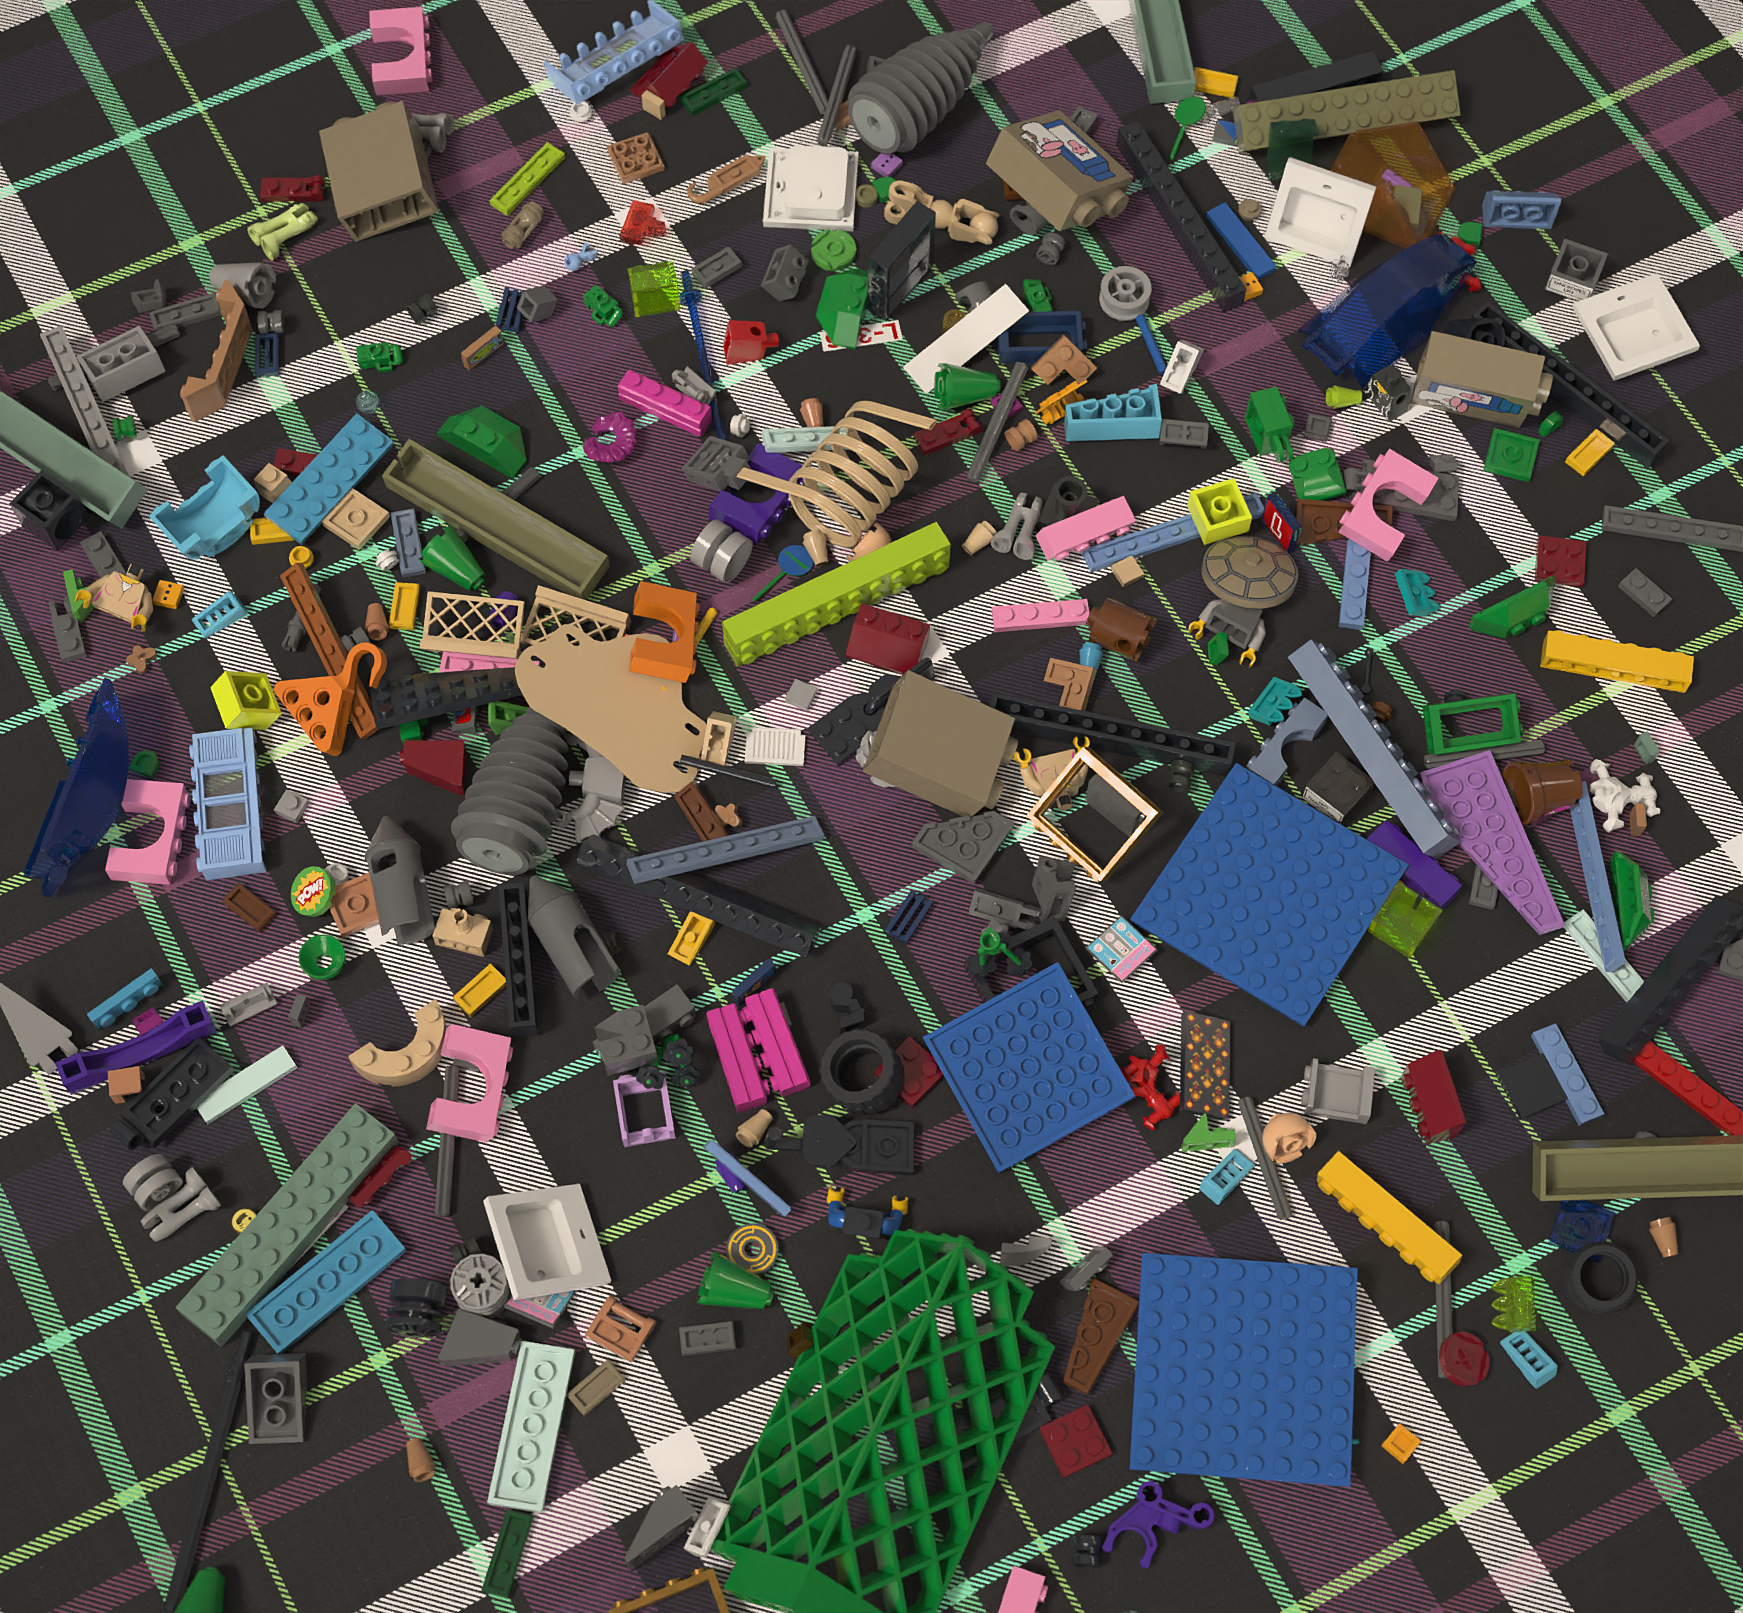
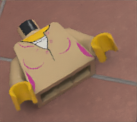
M130 564L126 575L115 571L111 575H105L92 583L87 589L78 591L75 602L85 600L83 608H88L90 600H93L92 604L95 608L131 623V629H134V626L141 625L142 632L146 631V622H148L153 612L151 594L147 586L139 582L144 569L134 564Z
M1086 736L1083 746H1078L1077 737L1073 740V744L1078 749V752L1082 747H1088L1090 743ZM1023 749L1025 758L1021 760L1019 753L1015 752L1014 759L1021 764L1019 769L1025 787L1036 796L1042 797L1078 752L1075 753V750L1072 749L1031 759L1030 751ZM1088 764L1081 768L1056 799L1060 811L1068 810L1073 806L1070 797L1076 796L1079 787L1084 784L1088 772Z

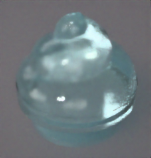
M369 390L362 391L356 397L357 408L366 414L375 412L380 403L378 395Z

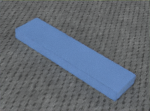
M714 1140L706 1142L703 1148L781 1216H786L790 1212L791 1207L720 1145Z

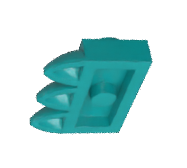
M1400 569L1395 573L1409 615L1428 616L1440 608L1438 603L1428 599L1435 594V591L1423 585L1430 580L1427 574L1418 570Z
M1273 677L1249 709V718L1269 726L1272 722L1283 721L1284 718L1280 711L1292 709L1293 705L1289 699L1302 696L1301 690L1292 683Z

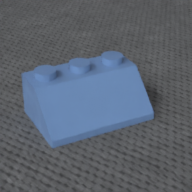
M1487 191L1482 204L1484 227L1551 229L1561 204V198L1555 193Z

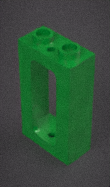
M1514 693L1422 705L1428 754L1437 755L1521 742L1523 727L1518 720L1520 702ZM1496 707L1500 709L1502 729L1500 731L1443 739L1440 715Z

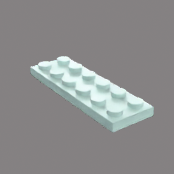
M521 1341L487 1501L489 1505L543 1513L575 1356L574 1349Z

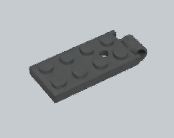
M1363 459L1362 472L1354 468L1343 471V481L1347 493L1342 496L1354 498L1357 492H1363L1365 486L1362 483L1368 473L1373 474L1376 468L1373 466L1375 461ZM1428 471L1438 477V480L1421 505L1402 493L1391 489L1380 490L1374 493L1372 505L1393 506L1392 510L1454 521L1457 517L1459 476Z

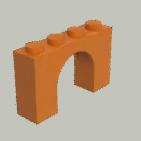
M640 581L634 597L633 615L657 619L667 623L675 630L679 640L672 643H660L636 638L630 652L629 672L686 683L690 674H694L696 660H693V655H695L697 649V641H694V636H696L698 631V622H695V618L698 616L700 606L699 603H696L697 593Z

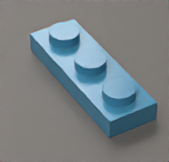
M149 969L90 1011L87 1016L98 1030L108 1027L119 1015L135 1008L140 1000L155 994L163 984L155 972Z

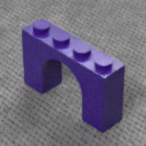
M760 443L749 454L750 460L747 462L751 470L789 481L795 472L803 466L777 452L766 453L765 446ZM797 478V484L805 486L803 478ZM773 489L775 495L762 503L745 502L721 490L709 505L708 520L718 519L730 526L733 533L739 532L758 545L762 538L766 539L772 525L781 520L787 506L790 507L792 504L788 493Z

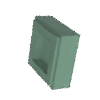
M1648 731L1640 734L1634 744L1646 765L1654 762L1660 752Z

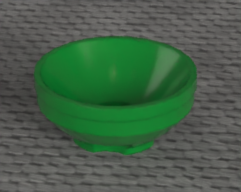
M324 934L308 939L302 945L298 955L301 969L310 978L316 980H327L336 976L342 970L346 959L345 950L341 942L333 936ZM323 956H328L332 959L331 965L327 968L317 966L318 960Z

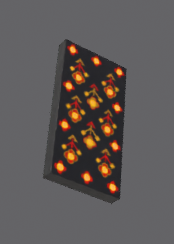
M1185 1011L1181 1013L1180 1112L1203 1116L1206 1113L1208 1118L1222 1121L1228 1120L1230 1021Z

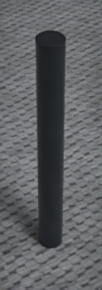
M683 754L679 763L775 789L777 779Z

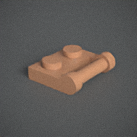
M609 1295L585 1333V1337L632 1363L646 1338L655 1327L656 1321L650 1317L646 1319L618 1303L615 1297ZM612 1311L641 1327L639 1333L609 1318V1313Z

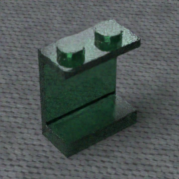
M1315 119L1270 122L1266 170L1270 180L1282 179L1289 157L1313 165L1311 160L1314 136H1319Z

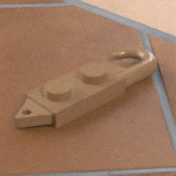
M746 154L710 174L707 180L709 191L702 195H695L693 193L696 183H691L687 188L688 198L695 203H706L721 194L724 195L760 175V169L766 160L765 155L749 156Z

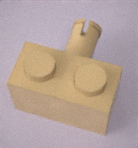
M442 908L432 936L435 944L438 946L484 957L493 927L491 921L483 915L475 914L471 916L467 915L465 910L461 911V909L456 908L447 910Z

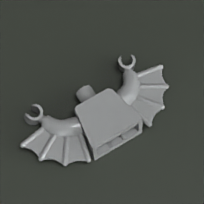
M573 734L571 736L564 735L563 737L569 745L579 744V747L586 750L589 758L585 761L584 771H570L569 785L582 786L584 800L579 807L572 809L570 813L565 814L562 810H556L557 819L563 818L561 821L555 822V824L560 828H565L570 820H574L576 842L580 843V841L589 838L592 834L600 837L603 830L615 826L617 816L625 809L623 800L626 776L608 759Z

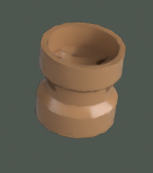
M1027 419L1018 423V427H1012L1005 432L1009 445L1015 451L1022 449L1025 443H1031L1038 438L1034 426Z

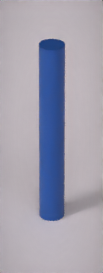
M1140 314L1136 317V321L1159 374L1164 375L1167 367L1145 316Z

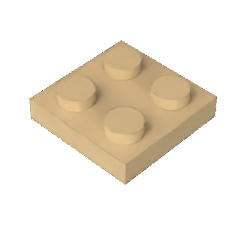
M352 488L322 520V524L325 528L360 550L389 519L390 515L388 511Z

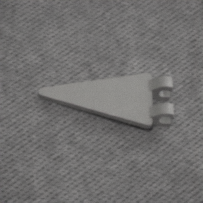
M0 983V1006L29 1064L35 1066L39 1063L42 1069L50 1075L57 1068L47 1055L57 1047H60L67 1057L78 1052L75 1045L68 1039L71 1037L72 1032Z

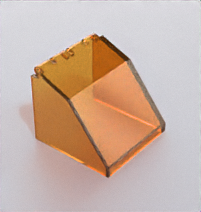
M1418 121L1357 130L1355 134L1349 135L1335 164H1333L1330 170L1331 172L1377 187L1363 231L1412 252H1423L1455 189ZM1387 169L1394 171L1396 176L1402 177L1414 188L1422 189L1419 224L1416 233L1393 195L1394 186L1391 185L1390 181L1387 182L1382 178L1383 173Z

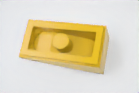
M690 911L668 955L690 966L716 922Z

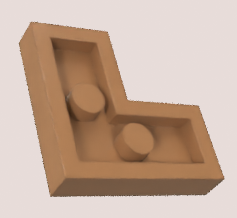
M1063 335L1031 369L1049 385L1064 369L1080 384L1097 367Z
M1050 658L1044 681L1064 687L1059 706L1085 711L1097 670L1092 667Z

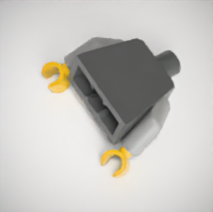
M1223 599L1213 600L1209 602L1198 617L1200 620L1189 625V634H1191L1192 630L1199 629L1200 631L1197 632L1195 637L1196 640L1202 638L1203 626L1205 624L1206 628L1217 634L1219 632L1227 633V640L1243 649L1249 648L1248 651L1241 655L1239 662L1241 665L1243 658H1250L1251 664L1249 668H1251L1256 659L1254 653L1259 650L1266 633L1264 621L1260 618L1262 609L1240 607Z

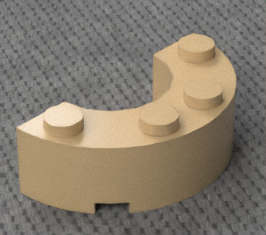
M436 999L414 1013L417 1020V1033L414 1040L407 1047L398 1051L386 1052L377 1049L369 1042L348 1056L354 1069L372 1083L391 1085L392 1087L408 1085L428 1075L443 1057L440 1054L444 1033L447 1029L445 1018Z

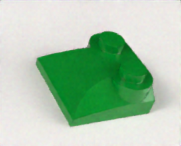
M1321 448L1297 456L1288 464L1298 499L1325 501L1347 493L1334 449Z

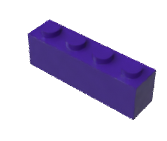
M1385 820L1366 839L1408 864L1400 881L1437 915L1458 895L1462 887L1459 880L1453 874L1447 873L1442 869L1435 858L1424 854L1415 841L1409 840L1403 835L1397 825Z

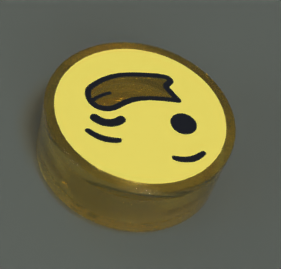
M242 1208L236 1211L231 1219L234 1231L240 1235L256 1217V1213L249 1208Z

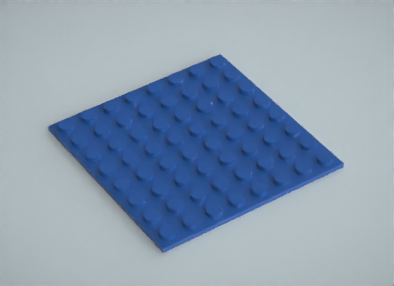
M1236 763L1130 921L1304 1027L1400 880L1408 864Z
M1142 1253L1130 1470L1350 1487L1358 1268Z

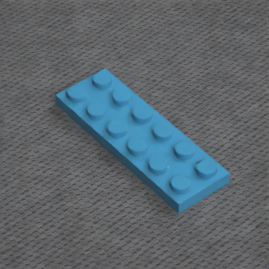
M356 413L264 512V516L302 545L322 524V520L352 488L354 489L394 445L393 440Z
M372 1210L245 1313V1315L276 1353L283 1354L403 1255L406 1249Z

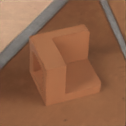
M137 1066L108 1071L109 1096L115 1104L126 1102L125 1095L142 1091L141 1080H144L145 1077L141 1068Z

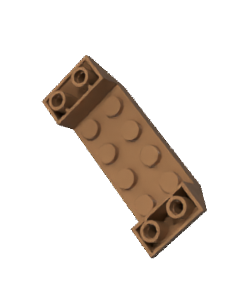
M224 280L221 289L219 288L216 294V301L219 303L221 315H223L227 326L220 334L219 348L213 353L212 367L207 370L206 380L189 376L186 385H183L181 388L180 396L184 401L185 409L188 411L191 421L194 422L226 406L253 331L244 303L227 280Z

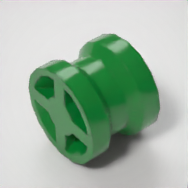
M132 415L127 416L126 419L113 418V427L117 441H123L124 438L128 437L131 439L137 438L136 424Z

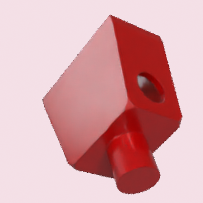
M728 321L723 342L726 365L761 360L764 358L767 347H778V334H766L763 322Z

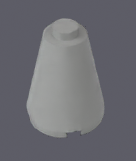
M262 262L217 264L209 273L212 286L221 289L224 280L229 281L242 302L252 308L266 307L274 295V290H271L272 282L276 283V277L273 268L268 264Z

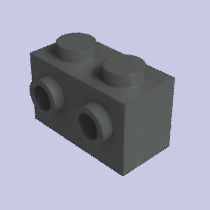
M792 245L776 249L761 287L779 302L794 298L799 291L798 287L806 273L805 269L809 260Z

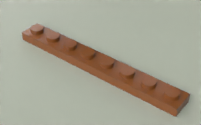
M297 562L281 574L280 577L329 676L339 675L343 671L348 654L303 563ZM356 673L355 692L349 717L360 739H367L379 729L375 725L372 702Z

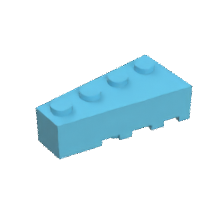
M1157 384L1149 385L1148 389L1141 391L1138 388L1129 390L1128 394L1116 396V393L1107 395V398L1098 401L1094 398L1066 405L1064 419L1066 441L1159 438L1162 419Z

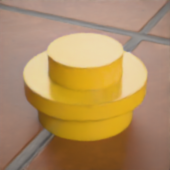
M304 546L295 547L289 555V561L292 566L297 562L303 563L305 569L314 560L311 550Z

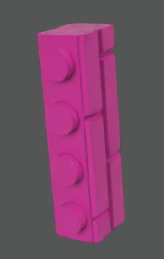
M630 369L618 385L619 400L699 437L704 434L711 423V406L699 403L696 399L663 384H658V382Z
M774 988L746 997V1007L742 1009L747 1022H753L755 1030H752L751 1033L755 1044H761L764 1053L760 1054L765 1069L770 1067L773 1076L769 1077L774 1092L779 1090L781 1097H785L809 1088V1077Z
M733 1003L708 1011L706 1013L707 1021L737 1113L766 1105V1095H769L770 1091L766 1079L762 1081L758 1072L762 1071L759 1057H753L751 1049L755 1048L751 1033H745L743 1026L747 1025L743 1010L738 1011L736 1004Z

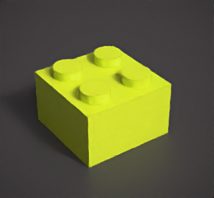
M1234 478L1190 491L1187 507L1204 545L1249 532L1252 516Z
M225 671L210 687L226 729L253 728V730H267L282 714L266 673Z

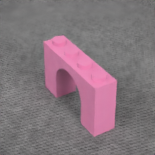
M413 7L370 11V29L374 43L403 41L414 47L413 52L401 61L372 64V78L376 96L429 91L428 82H432L431 68H428L427 65L431 64L430 51H427V47H430L429 33H426V29H429L428 16H424L423 8Z
M1391 449L1385 455L1380 454L1373 465L1376 468L1373 474L1368 473L1362 483L1365 486L1363 492H1357L1350 503L1354 505L1351 512L1346 510L1339 521L1342 524L1339 533L1387 562L1393 556L1405 535L1384 523L1375 514L1372 505L1374 493L1385 489L1395 490L1421 505L1438 480V477Z
M124 779L120 803L125 812L158 815L164 819L165 828L159 840L147 848L127 849L110 847L105 871L111 880L171 885L172 876H175L177 873L176 855L181 852L182 847L181 830L184 831L186 827L185 810L189 808L191 802V795L187 792L184 784Z
M451 1024L445 1030L440 1055L467 1061L477 1066L485 1078L486 1092L484 1098L474 1104H463L437 1098L431 1104L426 1129L486 1143L493 1136L497 1135L500 1121L496 1120L498 1111H501L504 1103V1096L501 1095L502 1086L505 1087L509 1074L508 1071H505L506 1063L510 1062L513 1053V1047H510L511 1038Z

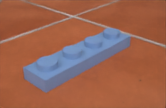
M1348 539L1346 544L1338 627L1362 630L1364 627L1371 552Z
M1556 1023L1533 1032L1531 1037L1540 1054H1544L1568 1097L1566 1103L1578 1125L1582 1126L1603 1117L1604 1112Z

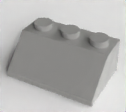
M140 326L76 356L102 402L165 372L157 351Z

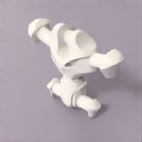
M1598 759L1591 763V773L1598 774L1600 778L1590 785V791L1595 795L1592 801L1603 813H1608V820L1603 824L1604 829L1608 833L1624 827V822L1618 819V814L1622 813L1627 803L1632 802L1634 805L1635 803L1645 804L1646 814L1649 817L1660 814V808H1656L1655 804L1657 792L1650 783L1653 780L1651 775L1642 773L1636 777L1641 786L1635 785L1632 788H1628L1616 777L1609 776L1607 768L1610 764Z

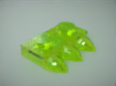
M1532 1276L1504 1278L1496 1281L1491 1286V1289L1505 1296L1496 1299L1491 1306L1498 1311L1506 1313L1497 1316L1492 1321V1324L1497 1328L1507 1330L1509 1333L1536 1331L1534 1278Z

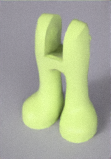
M304 203L295 204L289 210L271 220L249 226L248 233L257 246H262L266 256L270 260H274L279 256V245L286 239L302 233L317 222V216L314 212L309 211V207Z

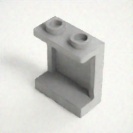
M1313 1058L1310 1066L1306 1065L1304 1071V1081H1308L1307 1090H1303L1301 1105H1305L1304 1114L1366 1124L1371 1114L1375 1067L1365 1066L1363 1071L1318 1064V1059Z

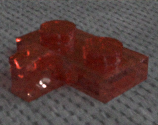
M632 200L619 235L621 242L642 246L645 236L651 237L652 234L653 236L664 237L666 232L665 222L656 220L653 217L655 211L654 204Z

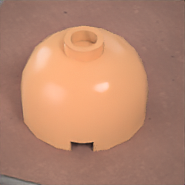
M874 523L873 526L876 528L874 532L868 530L852 549L855 552L853 557L848 554L846 559L851 562L890 544L891 538L889 533L879 523Z
M1276 1114L1269 1119L1262 1133L1263 1146L1272 1161L1275 1159L1279 1164L1287 1163L1303 1155L1300 1150L1306 1145L1310 1149L1316 1140V1132L1305 1118L1299 1114Z

